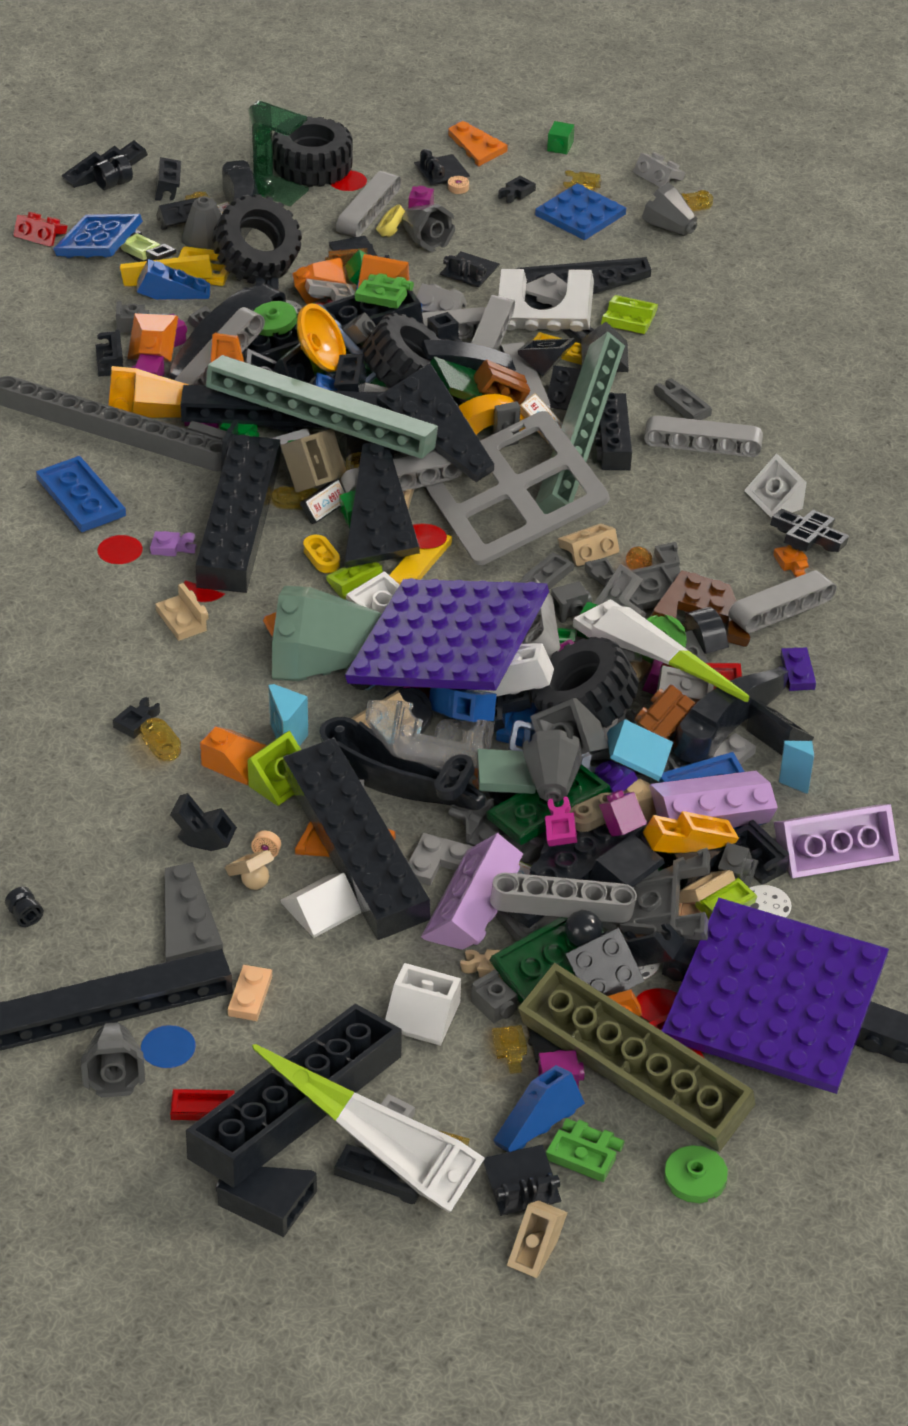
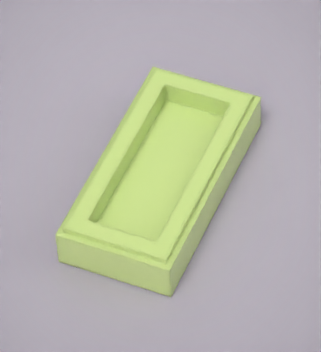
M136 233L127 238L126 242L120 247L121 250L146 260V250L160 244Z

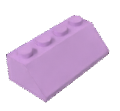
M757 771L655 783L649 786L657 816L676 820L681 812L685 811L729 820L732 827H740L749 824L751 820H754L757 824L769 823L778 808L771 783Z
M879 804L774 822L777 843L789 853L787 870L791 878L900 860L891 804Z
M498 833L468 849L421 937L430 942L462 950L473 944L478 945L486 935L485 928L488 922L495 917L498 911L490 903L493 879L500 873H517L520 869L518 863L523 853Z

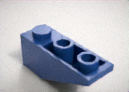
M148 259L137 279V292L156 300L209 299L210 283L202 278L188 275L182 270H175L165 266L159 261Z
M430 688L429 700L432 710L452 718L471 722L494 721L496 693L472 689Z
M555 1065L531 1081L493 1139L495 1145L507 1152L523 1149L527 1142L538 1135L548 1132L552 1125L563 1118L572 1116L576 1109L584 1105L585 1102L572 1072Z

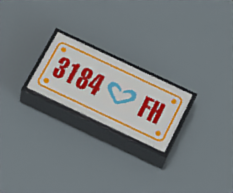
M338 478L301 501L300 505L310 523L315 524L340 507L339 495L346 492Z

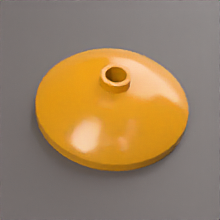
M308 304L301 308L297 318L299 343L306 356L317 367L327 372L337 371L339 355H346L343 336L335 320L324 308L317 304Z

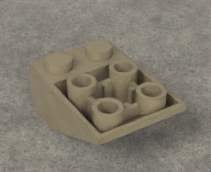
M333 429L281 445L296 492L342 477L346 472Z

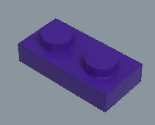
M807 647L781 648L780 656L783 668L789 670L787 680L789 691L815 690L816 680Z
M611 760L598 765L594 772L596 776L610 785L611 793L619 790L624 792L638 780L632 770Z

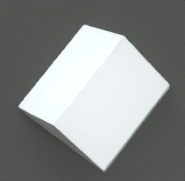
M775 454L744 491L772 518L781 508L792 513L803 509L807 482L778 454Z
M384 571L346 594V599L383 613L399 584Z
M345 873L327 875L281 899V904L313 938L361 913L360 906Z

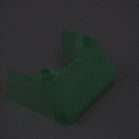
M256 101L249 107L248 112L250 165L256 180L258 194L264 198L268 196L274 198L273 201L292 206L309 191V188L273 175L272 131L289 136L307 121V116L263 101Z

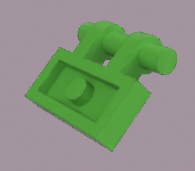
M382 273L378 275L370 274L368 280H364L354 293L356 301L398 309L407 296V290H413L414 283L413 281H407L404 277L391 278Z
M566 1118L562 1130H558L546 1151V1156L550 1162L604 1183L616 1160V1151L621 1152L625 1140L614 1137V1133L608 1130L602 1132L591 1128L587 1122L582 1120L576 1122Z

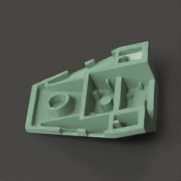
M284 586L278 597L272 640V679L303 681L307 680L309 676L322 673L323 676L329 675L331 671L347 668L351 661L356 658L382 613L312 587Z

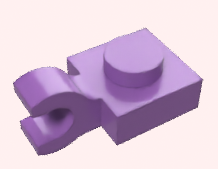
M155 531L150 546L151 554L176 556L177 552L195 553L197 545L189 544L194 543L195 534L185 533L180 537L178 532Z

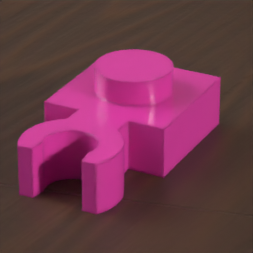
M567 796L563 798L564 804L561 807H555L552 798L548 800L551 816H545L549 846L577 843L574 812L569 813L571 806Z

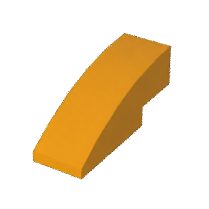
M685 811L681 812L677 820L653 815L643 831L653 851L666 853L697 852L703 848L710 850L726 846L727 842L731 844L736 843L739 839L729 820Z

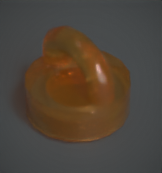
M640 546L631 548L626 555L627 566L631 570L652 566L651 552Z

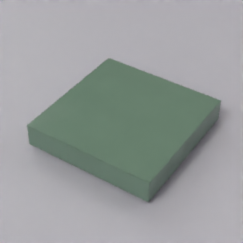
M477 749L479 791L535 793L536 788L526 767L523 751Z

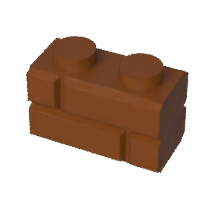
M487 359L474 375L479 392L485 395H505L511 397L514 402L517 401L520 405L530 393V388L524 375Z
M669 685L665 691L660 688L651 699V702L654 704L648 710L645 707L642 708L634 720L637 722L636 725L668 740L696 704L689 697L683 695L674 685Z

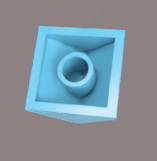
M275 684L268 685L270 725L275 738L277 739L290 730L300 746L308 736V697Z
M625 719L608 730L607 738L610 759L657 781L661 779L673 744L672 741Z

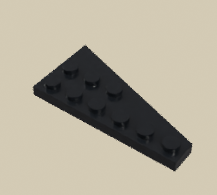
M647 257L516 268L524 269L527 280L526 284L551 273H554L564 282L568 283L569 270H592L594 279L593 294L651 277L652 270ZM530 294L525 296V302L534 309L543 310L552 307L551 304L538 302L537 296Z
M431 363L376 397L377 405L382 408L437 425L438 430L434 450L473 481L478 482L494 471V462Z
M373 442L363 444L345 556V568L420 554L419 543L390 448Z
M604 824L586 832L576 830L577 843L549 846L548 842H546L537 863H533L530 868L529 875L589 880L596 859L632 833L637 838H641L644 835V826L624 835L611 836L607 824ZM508 912V915L528 928L545 916Z

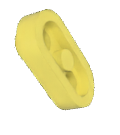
M400 204L387 211L378 224L376 230L381 237H390L397 232V226L402 222V216L405 213Z

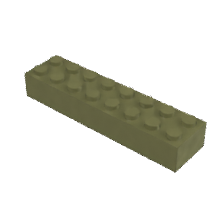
M556 963L552 965L518 1008L524 1025L564 1051L576 1050L579 1061L719 1153L756 1105L753 1089Z

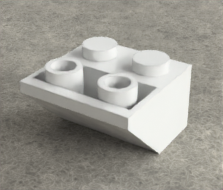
M404 963L395 981L385 1020L401 1028L402 1035L441 1046L460 1004L461 978Z

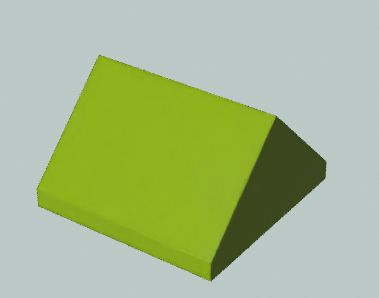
M290 730L248 759L249 787L276 806H279L294 795L285 779L283 757L300 751L301 748Z

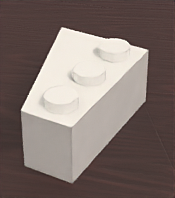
M521 644L497 690L480 691L496 693V696L517 694L534 688L541 689L550 685L554 668L543 644Z

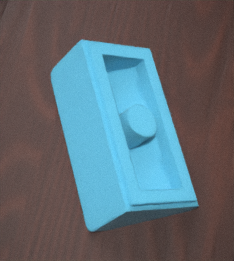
M784 741L779 774L780 783L808 793L814 760L812 741Z

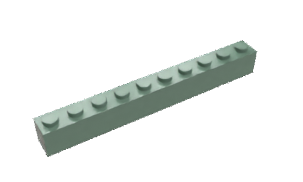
M606 332L589 345L561 426L562 431L585 462L587 461L625 347L624 344L609 332ZM553 449L551 458H553V457H555V456L557 455V453L554 451V449ZM562 470L542 481L535 502L544 514H549L573 502L579 483L569 470Z
M224 355L208 364L206 387L421 459L435 448L437 425Z

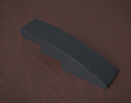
M133 140L122 149L113 146L101 156L96 151L62 174V177L74 188L95 182L93 175L94 164L104 160L109 161L110 158L118 155H124L132 166L148 156L144 147Z
M423 340L421 342L425 357L429 360L437 357L477 371L487 359L516 371L511 355L489 347L451 340Z

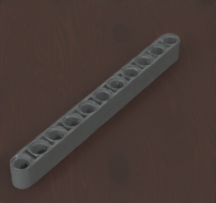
M13 376L0 377L1 406L212 471H221V439Z

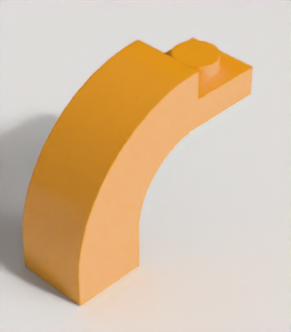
M487 394L466 401L459 406V409L477 435L484 428L494 425V406L514 401L511 397L505 395ZM520 413V421H521V420L525 419V417Z

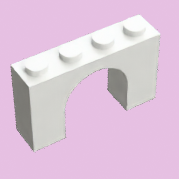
M501 269L498 296L515 300L514 313L507 330L526 329L535 331L537 329L559 331L560 329H571L572 331H582L590 329L594 285L592 270H569L567 292L563 301L554 308L538 310L530 307L525 302L527 280L524 269Z

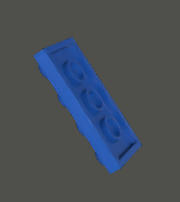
M81 456L36 471L37 480L81 532L126 516V508Z

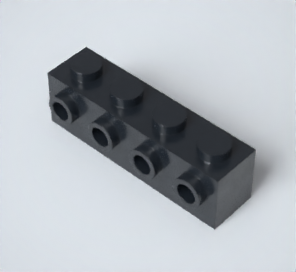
M609 392L595 434V446H600L596 449V460L601 461L602 470L631 471L632 445L626 393Z

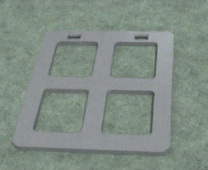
M547 411L535 413L480 441L494 462V471L491 473L497 480L498 485L462 503H456L443 482L424 486L476 565H485L604 506L610 500L606 488ZM525 427L524 430H522V431H520V432H518V433H516V434L513 435L514 432H516V431H518V430H520V429H522V428ZM540 431L557 455L521 474H516L499 450L525 436ZM562 470H569L586 495L549 514H544L527 491V488ZM504 499H510L526 522V525L489 544H484L468 521V517Z

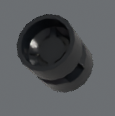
M118 155L110 158L109 161L104 160L93 165L94 179L97 185L104 191L115 187L117 184L122 185L130 182L133 178L132 167L124 155Z

